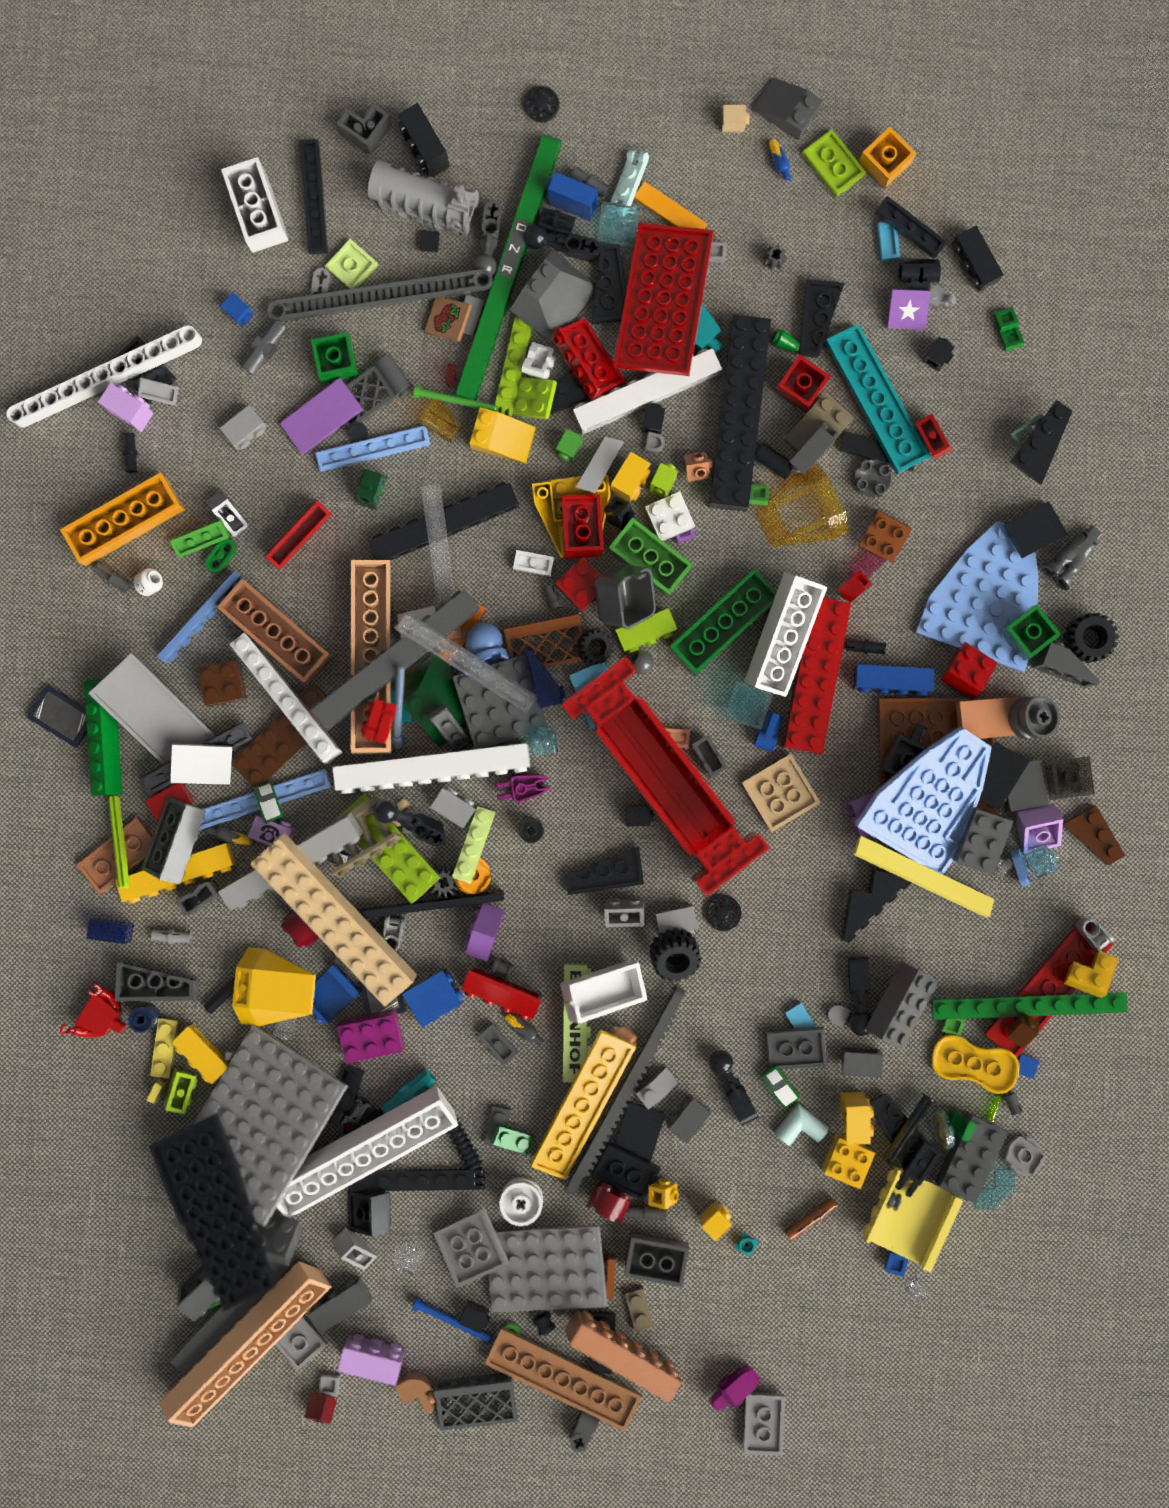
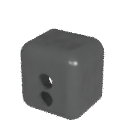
M622 564L596 578L594 585L598 616L602 623L630 629L654 615L656 604L653 577L649 568Z

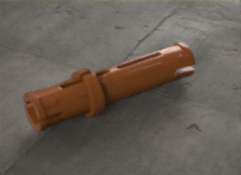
M830 1197L820 1206L813 1207V1211L787 1230H784L786 1235L793 1241L818 1221L825 1220V1216L838 1208V1205Z

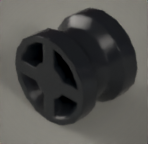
M549 1311L537 1315L532 1320L533 1324L538 1328L539 1336L546 1335L556 1328L555 1322L551 1320V1313Z

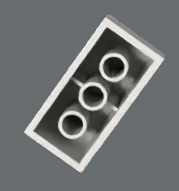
M256 157L221 169L245 241L252 253L289 241L271 185L259 158Z

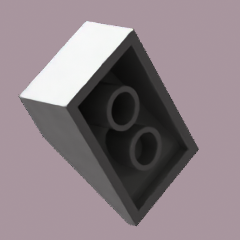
M773 78L752 110L799 141L820 111L823 100L807 89Z
M1056 641L1048 644L1037 653L1032 667L1085 688L1099 685L1100 682L1070 649L1065 648L1064 644Z

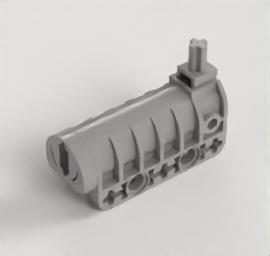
M382 160L376 161L368 184V197L378 201L383 211L461 238L468 237L473 212L477 210L480 202L478 190H471L463 185L451 187L445 181L439 183L434 181L433 177L424 178L418 172L412 174L407 172L406 168L401 167L397 169L391 163Z

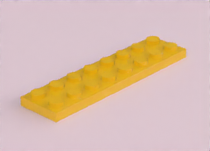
M600 1030L531 1160V1167L566 1180L636 1048L635 1044Z

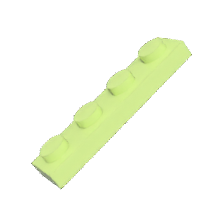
M477 806L452 878L471 884L496 812Z

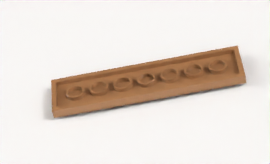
M502 1326L484 1363L624 1432L642 1398V1393L592 1371V1369Z

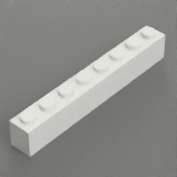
M713 348L710 350L703 349L693 357L690 376L650 372L645 375L644 379L639 381L638 379L632 380L627 384L628 386L623 388L616 387L610 391V394L600 395L587 404L582 402L576 405L575 409H573V415L583 435L643 409L646 405L659 402L721 374L722 368Z
M244 632L230 643V646L322 762L330 764L343 753L248 634Z

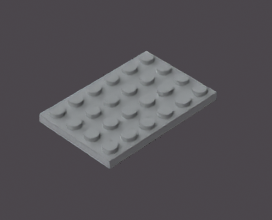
M600 1225L495 1231L509 1264L489 1274L492 1312L599 1308L607 1306Z

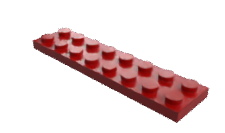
M1090 922L1085 926L1086 931L1091 929ZM1076 925L1016 996L1072 994L1076 988L1064 984L1069 966L1076 962L1091 968L1094 956L1097 954L1078 932ZM1115 942L1109 943L1102 949V952L1106 953ZM1053 1015L1032 1016L1039 1022L1038 1032ZM997 1017L984 1034L1000 1048L1009 1050L1017 1058L1024 1049L1007 1038L1008 1028L1017 1017Z

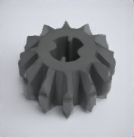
M441 866V873L438 869H434L441 877L440 879L443 880L446 877L449 886L446 885L445 888L442 887L440 879L433 884L435 888L431 890V893L438 890V898L441 897L442 892L444 893V898L447 899L448 891L454 896L455 892L452 889L459 890L457 885H455L454 878H452L453 874L451 875L452 867L448 868L447 873L445 866Z

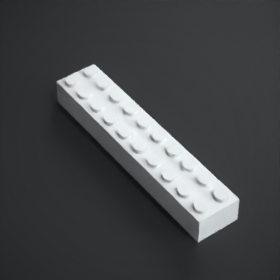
M526 743L333 767L335 790L341 791V794L356 793L355 789H360V792L375 791L374 787L378 786L382 790L392 789L394 784H399V787L413 786V782H418L420 785L432 784V780L435 779L438 782H449L451 777H457V780L470 779V775H476L478 778L489 777V773L495 772V775H506L509 770H515V773L527 772V768H531L528 744Z
M436 1085L312 1153L303 1161L277 1208L285 1217L291 1218L457 1127L458 1122L454 1109Z

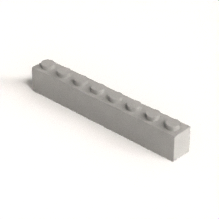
M350 812L296 845L312 863L317 862L320 864L328 858L327 855L333 852L335 855L344 849V845L348 843L353 845L358 842L363 830ZM254 868L223 886L218 893L229 910L232 911L235 908L238 910L248 905L247 901L251 899L255 901L264 895V891L269 890L271 892L275 889Z

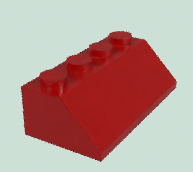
M473 966L469 969L462 987L465 995L472 998L476 996L483 998L482 1001L492 1006L495 1003L501 1006V1010L509 1013L511 1011L519 1013L518 1016L525 1020H529V1018L534 1019L543 996Z

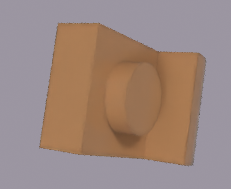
M412 1372L397 1380L394 1388L403 1405L418 1398L426 1414L434 1411L436 1399L433 1392L429 1391L432 1388L433 1381L427 1375L420 1372Z

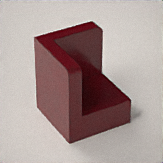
M311 1393L304 1417L313 1422L331 1425L337 1400L328 1395Z

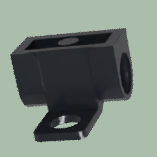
M899 259L897 278L899 282H910V289L930 290L931 282H939L941 264L938 259Z

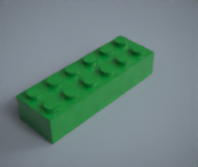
M754 568L669 647V650L695 677L772 606L777 591Z

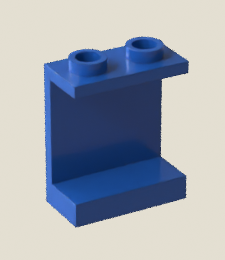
M333 964L315 982L312 1012L314 1013V1018L320 1024L324 1023L326 1025L361 992V989L338 964Z

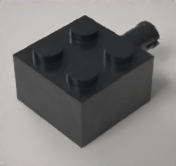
M916 723L910 738L900 734L894 735L878 770L894 777L927 749V747L921 744V741L928 728Z

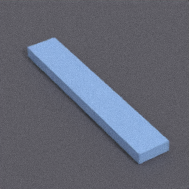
M426 425L315 452L319 471L323 472L431 444Z

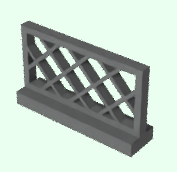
M504 1373L435 1381L434 1396L437 1403L440 1431L518 1422L513 1378ZM510 1390L509 1397L506 1400L498 1395L500 1391ZM487 1392L491 1395L490 1399L485 1402L479 1398L481 1393ZM462 1395H468L472 1399L468 1404H465L460 1398ZM449 1397L453 1401L447 1407L441 1403V1398ZM494 1399L502 1403L498 1410L490 1405ZM475 1401L483 1406L479 1412L471 1408ZM456 1403L464 1408L459 1415L451 1410ZM506 1406L512 1410L513 1415L504 1416L500 1412ZM486 1408L494 1413L491 1418H485L481 1415ZM466 1411L475 1416L469 1421L462 1418ZM447 1413L455 1418L452 1423L444 1424L443 1418Z

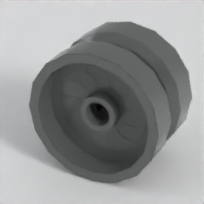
M1047 696L1020 698L1013 703L1008 714L1011 730L1022 739L1052 736L1060 723L1058 706Z

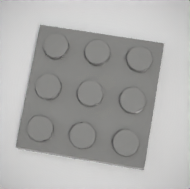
M485 1209L433 1233L457 1288L509 1264Z

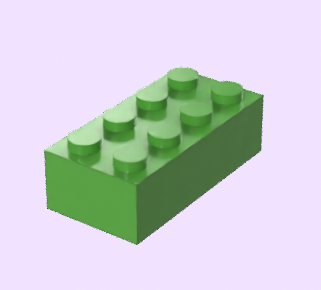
M633 517L609 546L608 550L624 564L649 568L652 572L654 588L667 598L670 597L693 567L692 563Z

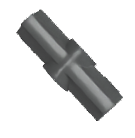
M273 319L264 333L254 339L250 352L240 366L255 376L264 362L273 357L277 344L288 331L287 328Z

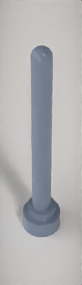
M402 665L397 667L395 705L397 710L394 717V729L391 734V748L393 749L403 748L405 740L401 733L405 671Z

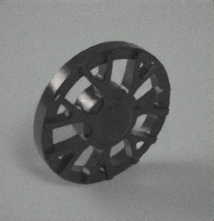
M537 86L531 89L524 100L526 114L532 120L540 123L552 120L559 111V98L555 91L546 86ZM536 91L539 94L537 98L533 96V93ZM543 91L549 92L547 97L542 96ZM554 97L556 101L549 103L548 99ZM533 100L534 105H527V101ZM549 106L555 109L554 113L548 110ZM535 108L537 113L533 116L530 111ZM546 112L547 118H541L540 113Z
M719 895L709 901L705 915L708 923L714 929L728 931L738 925L742 912L739 903L733 897ZM724 898L725 905L720 906L718 899ZM732 900L735 906L730 909L727 905ZM712 903L718 906L716 911L709 909ZM731 911H738V917H732ZM716 914L717 919L710 921L709 915ZM729 918H731L734 922V924L730 927L726 922V920H728ZM719 920L724 921L722 928L717 927Z

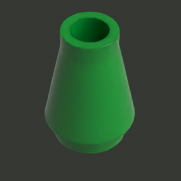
M777 329L771 340L774 347L793 353L797 352L801 344L784 329Z

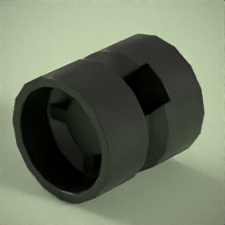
M526 819L519 827V835L526 843H536L544 836V826L538 819Z

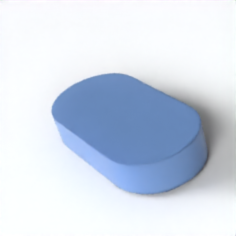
M1018 848L1011 850L1019 881L1022 887L1029 886L1031 881L1023 855Z

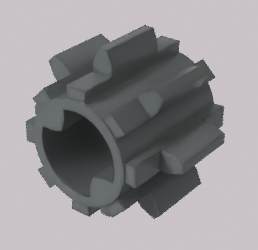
M779 244L776 247L769 246L768 252H764L763 255L766 258L764 265H769L771 270L776 267L781 269L782 263L787 261V257L784 255L786 249L779 248ZM772 255H776L779 258L777 260L773 259Z

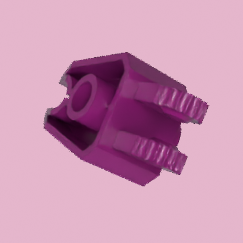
M511 774L508 781L495 783V788L500 789L508 786L510 788L509 793L497 795V800L512 798L519 803L542 795L550 787H536V783L548 780L549 778L539 774Z
M751 1366L737 1369L719 1381L717 1385L719 1390L710 1397V1405H712L715 1411H720L728 1405L732 1408L739 1406L755 1390L760 1378Z

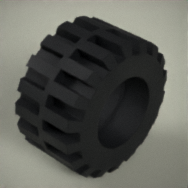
M1088 613L1071 621V625L1067 626L1065 630L1068 632L1064 633L1063 637L1067 638V641H1064V646L1068 645V649L1081 662H1096L1109 657V654L1115 651L1113 648L1118 645V642H1115V640L1119 639V634H1115V631L1118 629L1112 626L1114 623L1112 620L1107 621L1108 617L1106 615L1100 616V613ZM1087 627L1094 629L1098 634L1099 643L1095 649L1088 647L1084 643L1083 632Z
M674 928L672 931L668 929L665 933H659V937H655L653 939L654 943L650 944L649 950L656 974L658 976L661 975V978L664 980L668 978V981H681L682 978L687 979L689 975H694V970H698L699 964H701V955L695 937L690 932L686 933L684 929L679 931L678 928ZM681 953L678 956L669 957L672 954Z

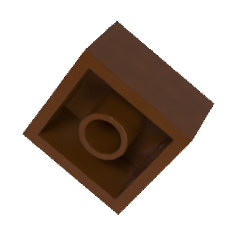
M234 660L198 667L205 706L212 707L248 700L241 662Z

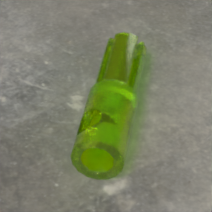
M995 1096L988 1113L987 1120L991 1122L995 1121L1002 1100L1001 1096Z

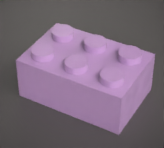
M360 1334L349 1335L343 1349L338 1371L396 1386L406 1349L402 1348L399 1344L393 1343L389 1345L379 1339H366Z

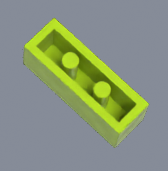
M668 608L655 613L651 618L630 629H616L615 633L623 652L632 654L639 651V647L646 644V647L656 644L657 639L663 637L666 640L675 636L674 632L677 631V627Z

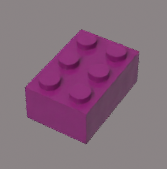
M397 1009L342 1019L337 1025L345 1064L403 1052L405 1044Z

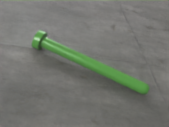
M417 384L414 389V398L419 399L422 396L476 409L481 407L497 412V406L494 404L422 389V386Z

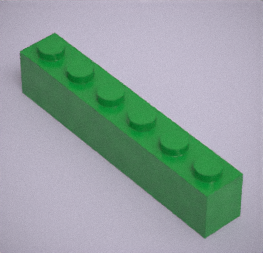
M103 679L84 681L91 796L123 794L118 721L89 694Z

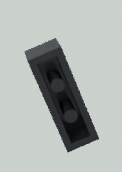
M977 225L955 237L952 242L953 250L961 258L962 267L965 271H968L972 285L975 288L977 287L980 292L999 282L1004 274Z

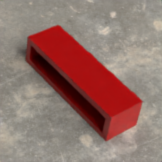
M315 499L264 554L265 558L280 570L332 513Z

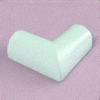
M797 1102L774 1133L790 1146L801 1131L816 1142H820L827 1134L829 1127Z

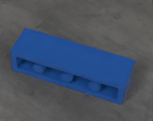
M857 664L854 666L853 689H858L860 693H870V690H878V694H889V691H897V695H908V692H916V696H927V693L933 692L934 669Z

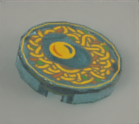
M943 1110L933 1113L934 1132L940 1147L943 1150H949L954 1146L953 1128L948 1126L947 1122L950 1120L948 1115Z

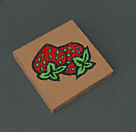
M442 297L439 299L435 298L424 332L427 335L460 342L472 306L468 303Z

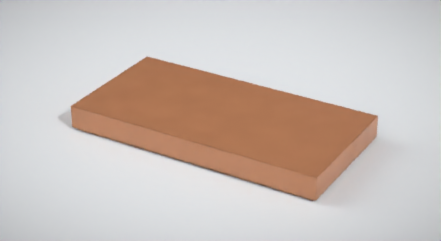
M1024 696L956 702L958 728L965 729L978 739L1016 736L1010 728L1008 714L1013 703L1020 698H1024Z
M139 817L134 818L123 827L128 873L145 860L153 835ZM112 837L76 864L99 895L116 883L115 880H117Z

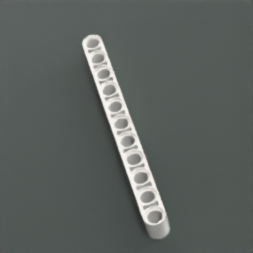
M187 325L9 407L6 416L15 425L22 428L27 427L105 391L110 383L116 386L198 348L202 343V337L192 326ZM194 334L193 338L188 340V337ZM177 342L175 347L170 348L173 343ZM159 350V353L156 356H153L154 352ZM142 358L141 362L136 364L137 360ZM125 366L123 371L119 372V369ZM107 374V377L102 380V377ZM90 382V385L85 388L86 383Z

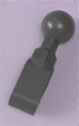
M490 200L485 204L480 242L482 254L473 263V270L485 269L492 277L497 272V263L493 258V250L497 248L503 219L501 204L496 200ZM493 211H495L494 219L491 218V214H493ZM490 228L495 229L492 233L486 232ZM481 275L478 277L483 280H488V277L486 275Z

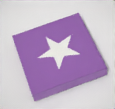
M891 288L887 328L926 330L931 291Z

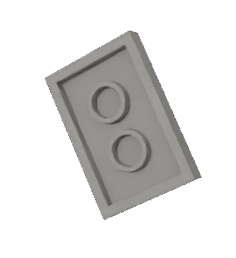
M752 1392L745 1398L744 1454L783 1456L785 1395L783 1393Z

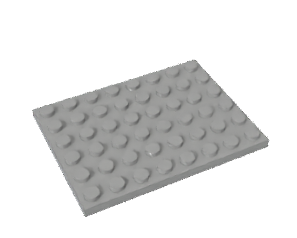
M252 1025L229 1063L228 1069L223 1073L193 1124L218 1113L239 1166L255 1221L265 1226L348 1085L258 1026Z

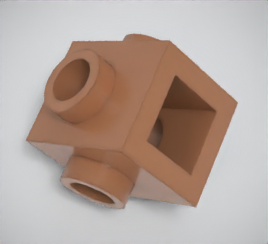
M706 452L683 455L684 471L688 482L702 481L710 478V471L713 470L712 460L708 459Z

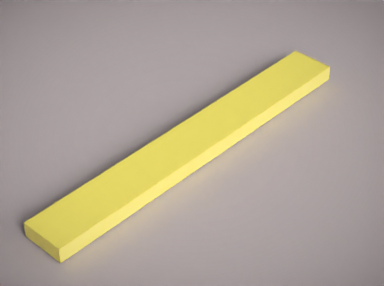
M863 836L858 837L853 855L985 918L990 917L994 903L993 898Z

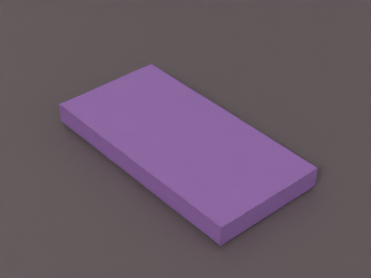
M339 378L280 424L301 454L304 455L360 413L363 408L344 381Z

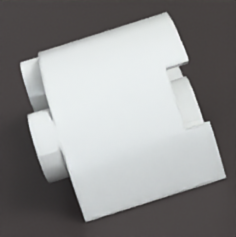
M532 342L528 356L522 365V372L536 378L548 380L551 371L549 368L553 369L556 357H552L554 349Z

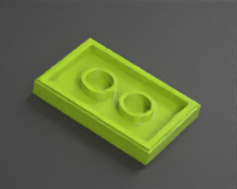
M832 129L805 148L801 153L835 198L866 175V171Z

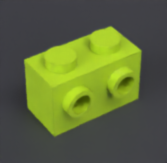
M174 1068L163 1104L166 1111L185 1115L186 1109H189L191 1104V1092L197 1084L194 1072Z

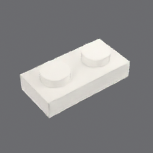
M516 550L513 570L551 577L554 557Z

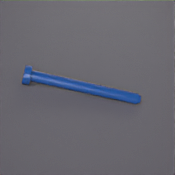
M416 1298L411 1310L416 1312L418 1309L481 1340L491 1342L492 1336L484 1331L479 1333L459 1324L460 1320L421 1302V1298Z

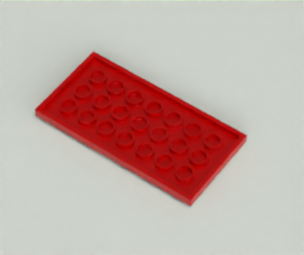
M638 223L613 364L614 368L690 376L714 230Z

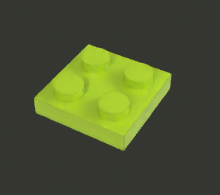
M521 377L512 414L518 417L549 420L557 382L547 379Z

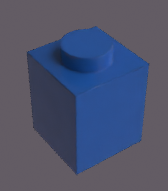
M233 292L220 305L222 310L240 327L243 324H247L254 314L251 308Z

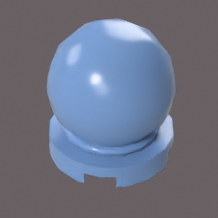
M486 622L477 623L469 628L465 636V647L469 654L473 656L470 660L473 670L509 659L507 650L501 648L503 645L502 635L493 624Z

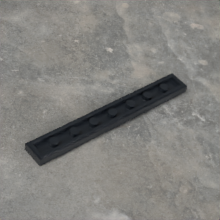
M504 890L448 897L447 899L439 898L416 901L413 904L408 902L356 910L366 919L503 901L505 893Z

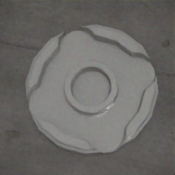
M1018 1136L1011 1139L1006 1145L1004 1151L1005 1161L1013 1173L1020 1176H1030L1042 1168L1044 1155L1041 1145L1035 1139L1028 1136Z

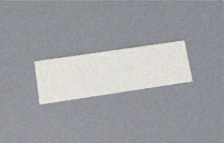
M604 437L576 488L596 493L624 441Z

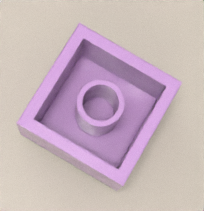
M110 383L98 401L111 414L140 432L143 431L154 414L149 409L150 405L139 396L132 395L120 384L116 387Z

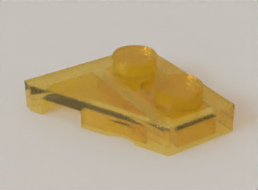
M432 399L418 421L419 424L450 443L461 427L459 421L452 415L450 408L446 407L442 401Z

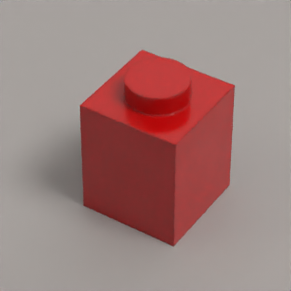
M859 570L840 586L838 591L843 599L851 603L869 588L872 583Z

